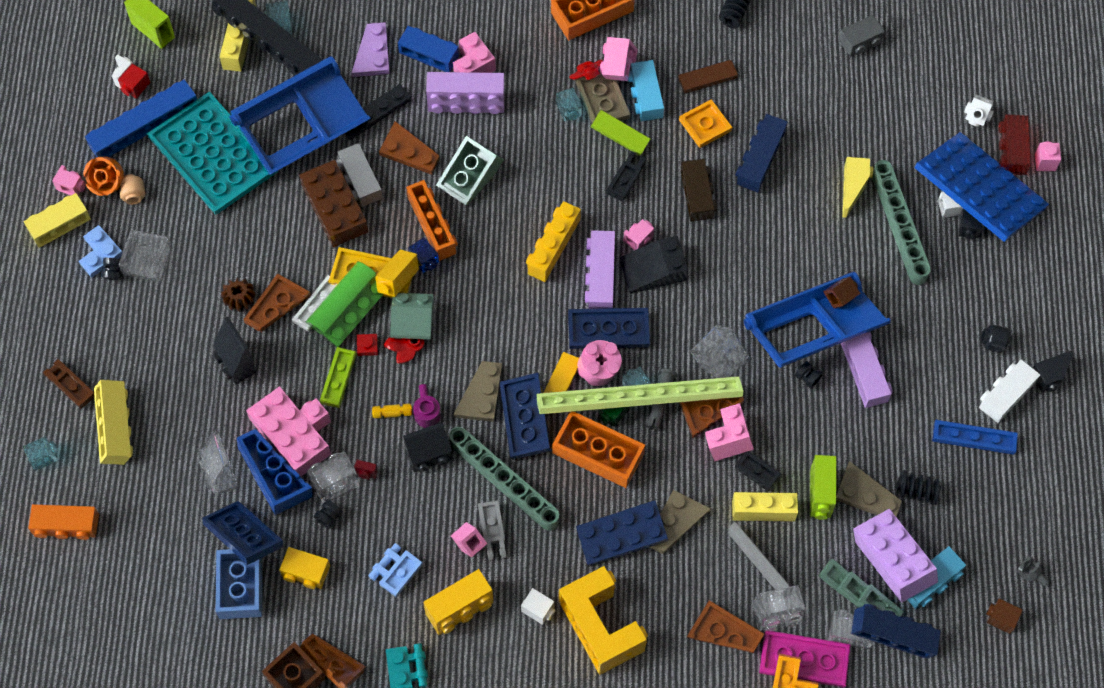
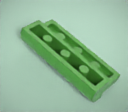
M356 262L305 322L320 335L322 334L334 346L339 347L382 297L383 294L377 291L376 273L365 264Z

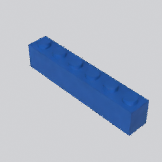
M184 79L174 83L165 91L157 93L151 99L141 102L137 107L125 111L121 116L108 121L100 128L90 131L85 136V139L96 157H110L147 136L148 132L196 101L197 96Z

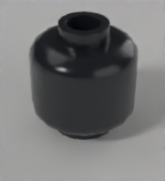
M991 324L982 331L981 344H983L986 350L1002 353L1012 344L1013 337L1006 327Z

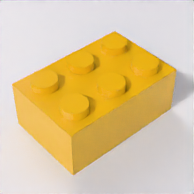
M478 569L425 600L423 603L426 616L438 635L442 633L447 634L458 623H466L473 618V614L478 611L484 612L492 606V603H494L492 588Z

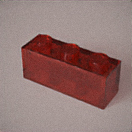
M1005 114L1003 121L999 122L998 132L1002 134V138L999 141V150H1002L1000 165L1013 175H1027L1031 166L1028 116Z

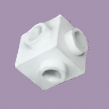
M975 95L972 103L968 102L964 113H967L965 119L969 120L968 123L977 127L980 125L984 126L985 121L990 122L994 111L990 109L994 101Z

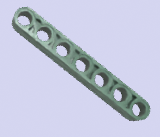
M880 160L875 164L872 176L873 182L908 276L913 284L922 285L927 281L931 270L893 167L890 162ZM916 271H920V272H922L924 275H920V274H918Z
M455 427L450 431V445L455 452L543 529L552 531L558 527L559 512L551 503L462 427ZM456 437H463V438H464V439H463L462 441H460V442L454 441V439H455ZM473 449L479 451L476 455L469 454V451ZM489 462L494 464V466L491 468L484 467V464ZM507 476L509 477V479L507 481H501L499 480V477ZM516 489H522L524 490V493L517 495L514 493V491ZM532 502L539 503V507L532 508L529 506V504ZM551 515L555 518V520L549 522L546 521L544 518L546 516Z

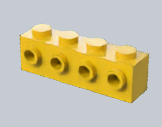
M564 201L560 207H556L552 222L546 224L544 236L537 240L536 250L533 254L530 253L526 260L528 275L543 282H546L581 220V209Z

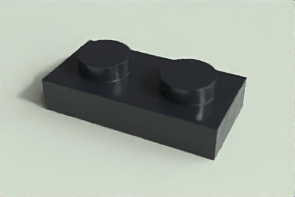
M750 451L745 452L735 465L736 470L768 492L781 475L779 471Z

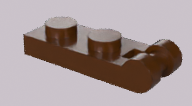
M57 359L53 362L54 365L50 369L47 368L42 373L76 406L82 409L95 397L94 392ZM61 371V373L56 377L55 374Z

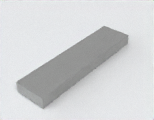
M737 523L729 526L728 534L777 593L781 597L787 594L790 585Z

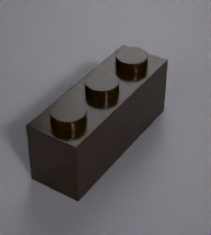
M705 159L682 161L680 172L690 222L713 219L714 211H717L716 199H712L714 188L713 183H709L708 179L710 177L709 166H706Z

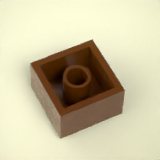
M295 642L261 671L264 678L274 688H316L326 679L323 671Z

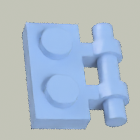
M396 543L391 549L388 548L385 551V556L379 563H375L372 567V572L368 575L373 581L379 575L383 578L379 582L380 586L395 597L399 595L423 565L419 559L408 551L399 556L397 553L401 550V547ZM394 561L395 564L389 571L386 570L387 565Z

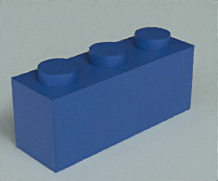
M407 26L398 41L400 54L444 72H450L453 68V62L457 61L459 57V47L455 43L447 42L434 34L425 33L419 28Z

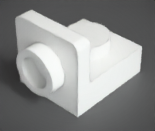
M117 55L115 59L118 67L114 70L112 78L115 85L121 88L118 79L133 62L127 57L123 58Z

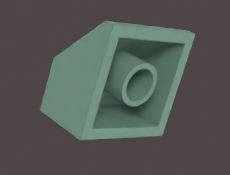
M398 293L396 297H393L390 338L431 339L434 316L433 294Z

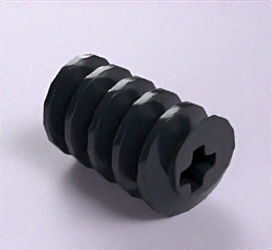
M726 0L719 13L720 21L729 28H738L751 0Z
M903 470L899 475L895 494L898 490H901V496L904 497L909 492L910 499L917 494L918 501L925 496L926 503H929L931 498H934V505H937L941 485L937 478L933 483L929 476L923 481V475L919 474L915 479L914 472H911L907 477L906 470Z

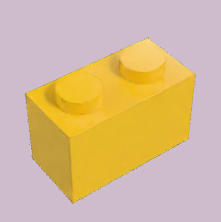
M288 547L279 570L283 579L288 582L295 583V581H298L307 588L315 589L317 587L322 589L330 563L326 558Z

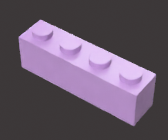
M591 231V238H587V250H590V255H586V267H590V273H586L585 285H589V291H585V303H589L588 309L613 308L615 231Z
M871 332L841 343L865 408L888 402L892 394L891 384L886 382L884 366L880 365L878 361L877 348L873 347L871 343Z

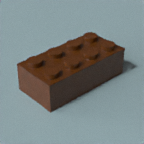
M335 160L299 174L301 185L332 247L368 233L367 221Z

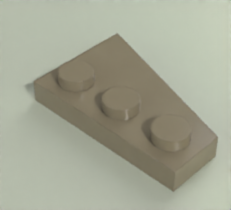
M481 362L453 414L455 418L494 422L502 363Z
M849 461L837 492L836 500L874 515H879L890 509L897 516L902 501Z
M673 490L660 514L669 541L651 546L650 548L664 554L690 528L692 529L703 516H706L711 508Z

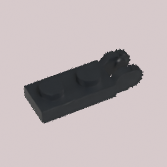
M632 151L611 181L606 194L624 202L639 177L647 158L642 156L637 166L632 163L636 158V153Z

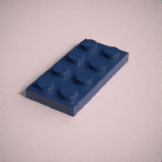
M648 308L568 309L569 349H584L587 344L596 340L612 342L617 348L650 347Z
M534 373L500 382L511 459L514 460L552 451L547 415L539 414L537 394L543 393L540 374Z
M656 500L576 526L588 567L669 541Z
M239 501L202 518L203 525L247 565L284 547L283 540Z

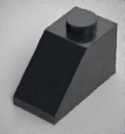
M1072 351L1034 364L1033 369L1040 374L1036 383L1041 392L1047 390L1052 392L1060 388V384L1066 375L1073 356Z

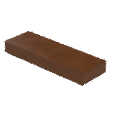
M732 60L678 75V80L684 94L738 78Z

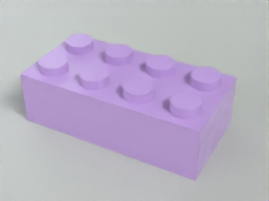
M427 72L426 95L428 112H452L456 114L461 112H471L473 114L504 113V73Z
M890 509L853 528L855 543L901 603L938 583L937 568Z

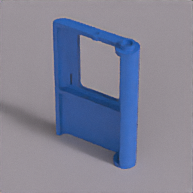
M332 56L231 110V116H229L234 126L238 125L269 175L371 119L342 78L340 69ZM290 103H295L313 131L270 156L266 155L249 127Z
M854 271L747 313L745 315L746 319L743 320L746 329L751 330L779 368L891 323L890 318L886 319L862 291L861 281ZM851 277L856 282L861 294L844 306L833 309L823 291L840 279ZM807 315H814L829 333L783 353L778 352L764 334L767 331Z

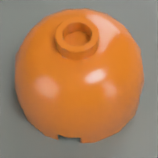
M97 157L86 164L83 176L86 177V186L92 193L104 196L119 190L124 178V171L115 159L111 157Z

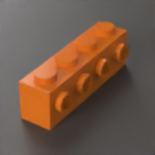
M425 180L407 186L408 200L437 260L440 261L455 255L456 246H458L457 240L449 231L448 221L443 219L441 215L442 210L439 203L434 201L435 197L431 187H427Z

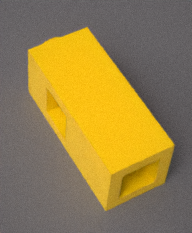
M400 249L375 276L378 293L396 297L419 270L417 254Z

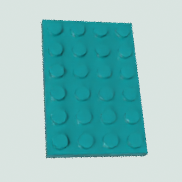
M209 91L148 132L147 135L211 211L217 215L277 172L272 175L268 174L238 125L234 126L229 118L231 115Z

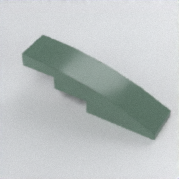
M834 559L829 560L818 575L857 607L871 604L875 605L876 609L882 611H893L899 617L903 614V611L872 584L867 585L855 573L848 572Z

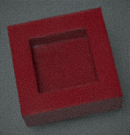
M356 459L354 466L356 474L363 479H376L378 473L377 464Z

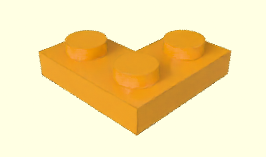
M779 654L773 688H818V683L797 679L801 661L800 657Z

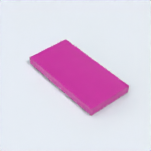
M765 630L759 673L775 676L779 654H785L801 658L797 679L845 688L851 644Z

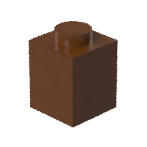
M851 277L840 279L823 291L833 309L844 306L861 294L856 282Z
M998 599L995 604H990L986 615L989 616L986 623L1011 634L1023 610L1002 599Z

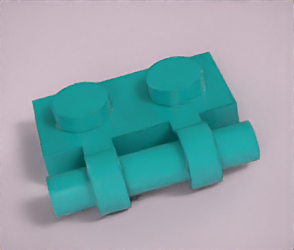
M414 644V653L408 654L407 646L385 649L390 688H413L412 681H418L419 688L428 686L427 678L429 676L428 671L425 670L424 663L426 654L423 651L422 644ZM416 662L417 671L414 673L410 671L409 663Z

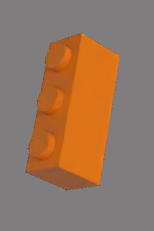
M32 504L28 529L37 538L55 536L59 539H67L69 536L87 540L89 537H96L99 513L95 507Z

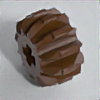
M238 277L235 282L229 279V285H223L224 291L221 292L224 305L228 306L231 311L236 308L240 312L242 307L248 310V304H253V298L256 296L253 285L251 283L248 284L246 279H243L241 282Z

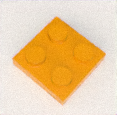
M712 99L679 116V121L699 148L732 131V126Z

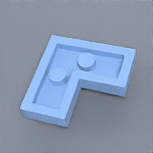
M98 225L83 236L93 251L79 260V263L92 278L104 269L103 258L118 259L124 254Z

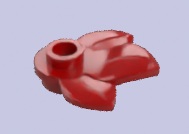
M598 60L594 63L586 61L576 67L577 71L571 74L569 78L578 79L585 77L586 80H590L600 74L599 67L603 60Z
M389 337L384 347L397 352L396 361L400 364L411 361L415 353L424 347L425 341L424 339H416L418 342L413 344L411 341L414 339Z

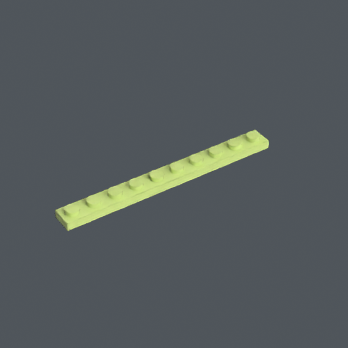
M738 376L537 394L539 414L743 397V388Z

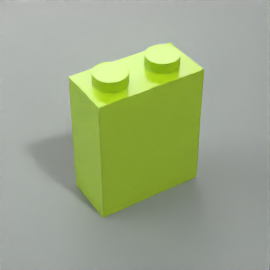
M126 0L124 2L131 24L161 49L175 38L169 16L150 0Z
M815 455L810 469V517L825 520L831 518L836 505V456Z

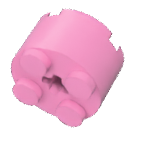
M604 340L593 341L586 345L579 357L577 364L578 373L590 385L604 386L612 381L619 371L622 362L621 354L617 346L612 342Z

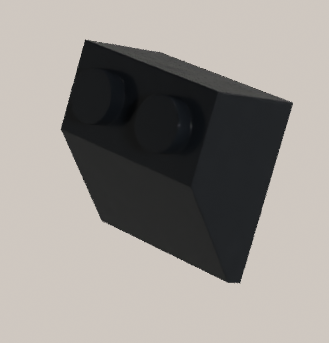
M443 422L403 436L405 450L413 472H424L430 469L431 466L437 464L444 465L453 459Z

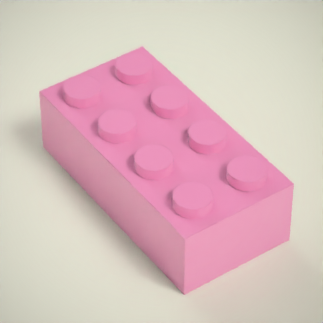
M280 386L246 410L250 421L300 477L331 455L328 444Z

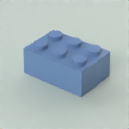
M230 549L216 550V614L219 619L262 617V558L247 565Z

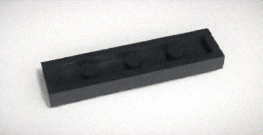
M398 84L363 107V110L371 119L346 132L345 135L349 140L354 139L412 100L411 95L401 84Z

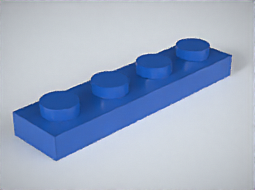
M935 420L932 442L1014 455L1016 453L1018 433Z

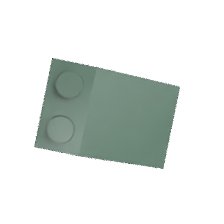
M466 136L436 186L463 204L468 205L493 178L504 159L476 140Z

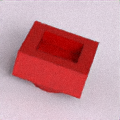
M357 334L358 356L378 355L377 334Z

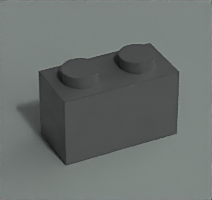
M871 15L841 29L838 40L848 55L853 56L863 53L869 47L878 46L882 42L885 31L875 17Z

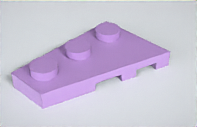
M386 22L366 25L351 73L352 77L390 74Z

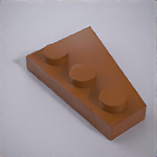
M394 121L379 150V155L431 175L440 160V156L396 121Z
M733 397L679 402L692 438L722 418L720 409L736 404L742 405L744 398Z
M710 600L687 635V638L749 653L755 652L764 637V633Z

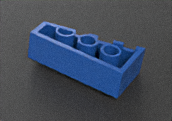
M256 429L237 437L238 449L274 515L312 498V487L286 463V460L273 449Z

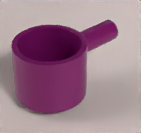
M421 384L419 385L420 398L415 401L413 412L416 423L423 428L438 424L440 421V405L434 397L428 396L427 385Z

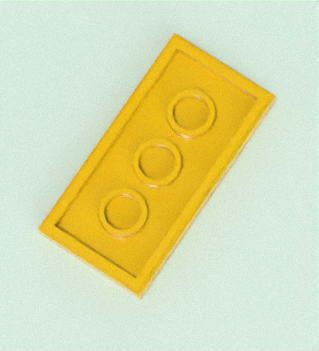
M339 247L328 282L332 285L338 284L356 262L365 264L377 275L392 258ZM412 278L399 293H408ZM383 294V295H382V296H385V297L393 298V296H389V295H386V294Z

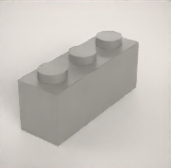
M359 143L338 151L339 159L336 160L340 171L344 170L345 175L343 176L348 186L351 185L353 189L351 192L360 206L364 207L383 199L381 188Z

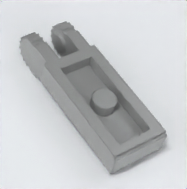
M499 501L479 503L478 510L483 538L487 542L488 560H493L494 554L491 544L499 543L501 558H506L505 536Z

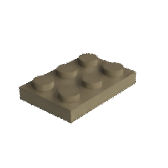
M601 72L590 80H586L585 77L576 79V85L591 123L594 122L600 110L619 121L630 119L629 110L616 80L605 79Z

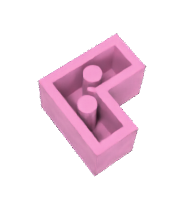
M476 32L459 40L460 53L463 57L453 62L454 72L492 73L496 71L495 57Z
M607 37V43L603 45L604 61L600 64V72L605 79L628 81L630 66L632 63H636L638 49L630 39Z
M736 404L720 409L724 426L705 432L714 461L754 450L741 405Z

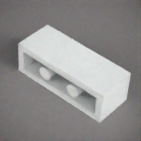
M1020 360L1016 365L1012 363L1006 370L1007 375L1004 378L1000 376L993 384L995 388L991 392L987 390L980 398L982 403L979 408L997 423L1031 389L1040 376L1038 372L1023 360Z

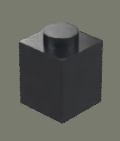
M962 208L959 217V236L966 239L979 238L982 231V223Z

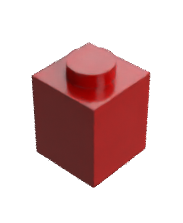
M131 64L118 79L121 91L125 95H131L136 99L151 83L148 73L134 64Z

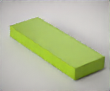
M600 110L591 125V128L639 156H641L650 141V138L602 110Z
M336 348L320 398L321 404L340 408L357 356L356 351Z

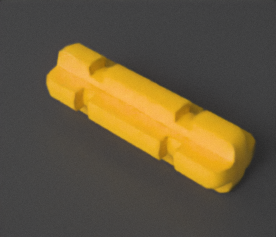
M400 404L384 405L383 408L380 406L372 407L373 418H381V416H384V418L399 417L401 414H404V416L412 415L411 404H403V406H400Z

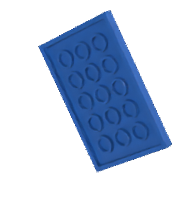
M961 132L917 162L914 167L1003 242L1042 213L1049 205L1041 196L1037 195Z

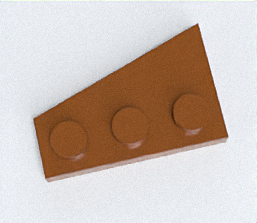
M277 273L243 319L244 323L262 332L310 297L311 293Z
M313 633L300 646L338 688H348L364 673L366 668L365 665Z

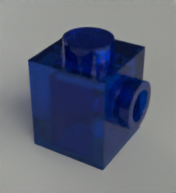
M425 237L408 247V252L417 254L418 266L422 273L434 269L439 263L438 253Z

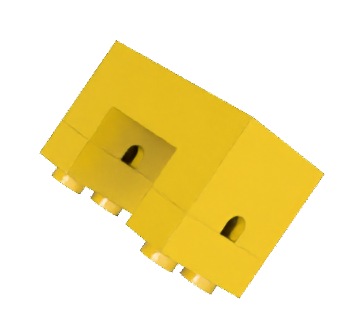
M605 566L559 589V604L599 675L643 653L647 643L646 638L648 637L642 625L639 627L636 621L610 635L608 634L594 609L595 606L614 596V583L616 579L611 571L606 570Z

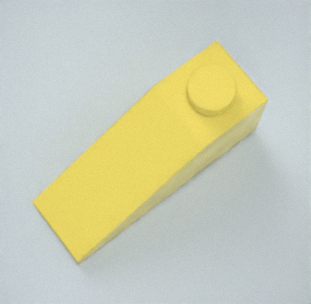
M846 158L842 217L848 216L867 186L869 178L873 176V166H870V159Z

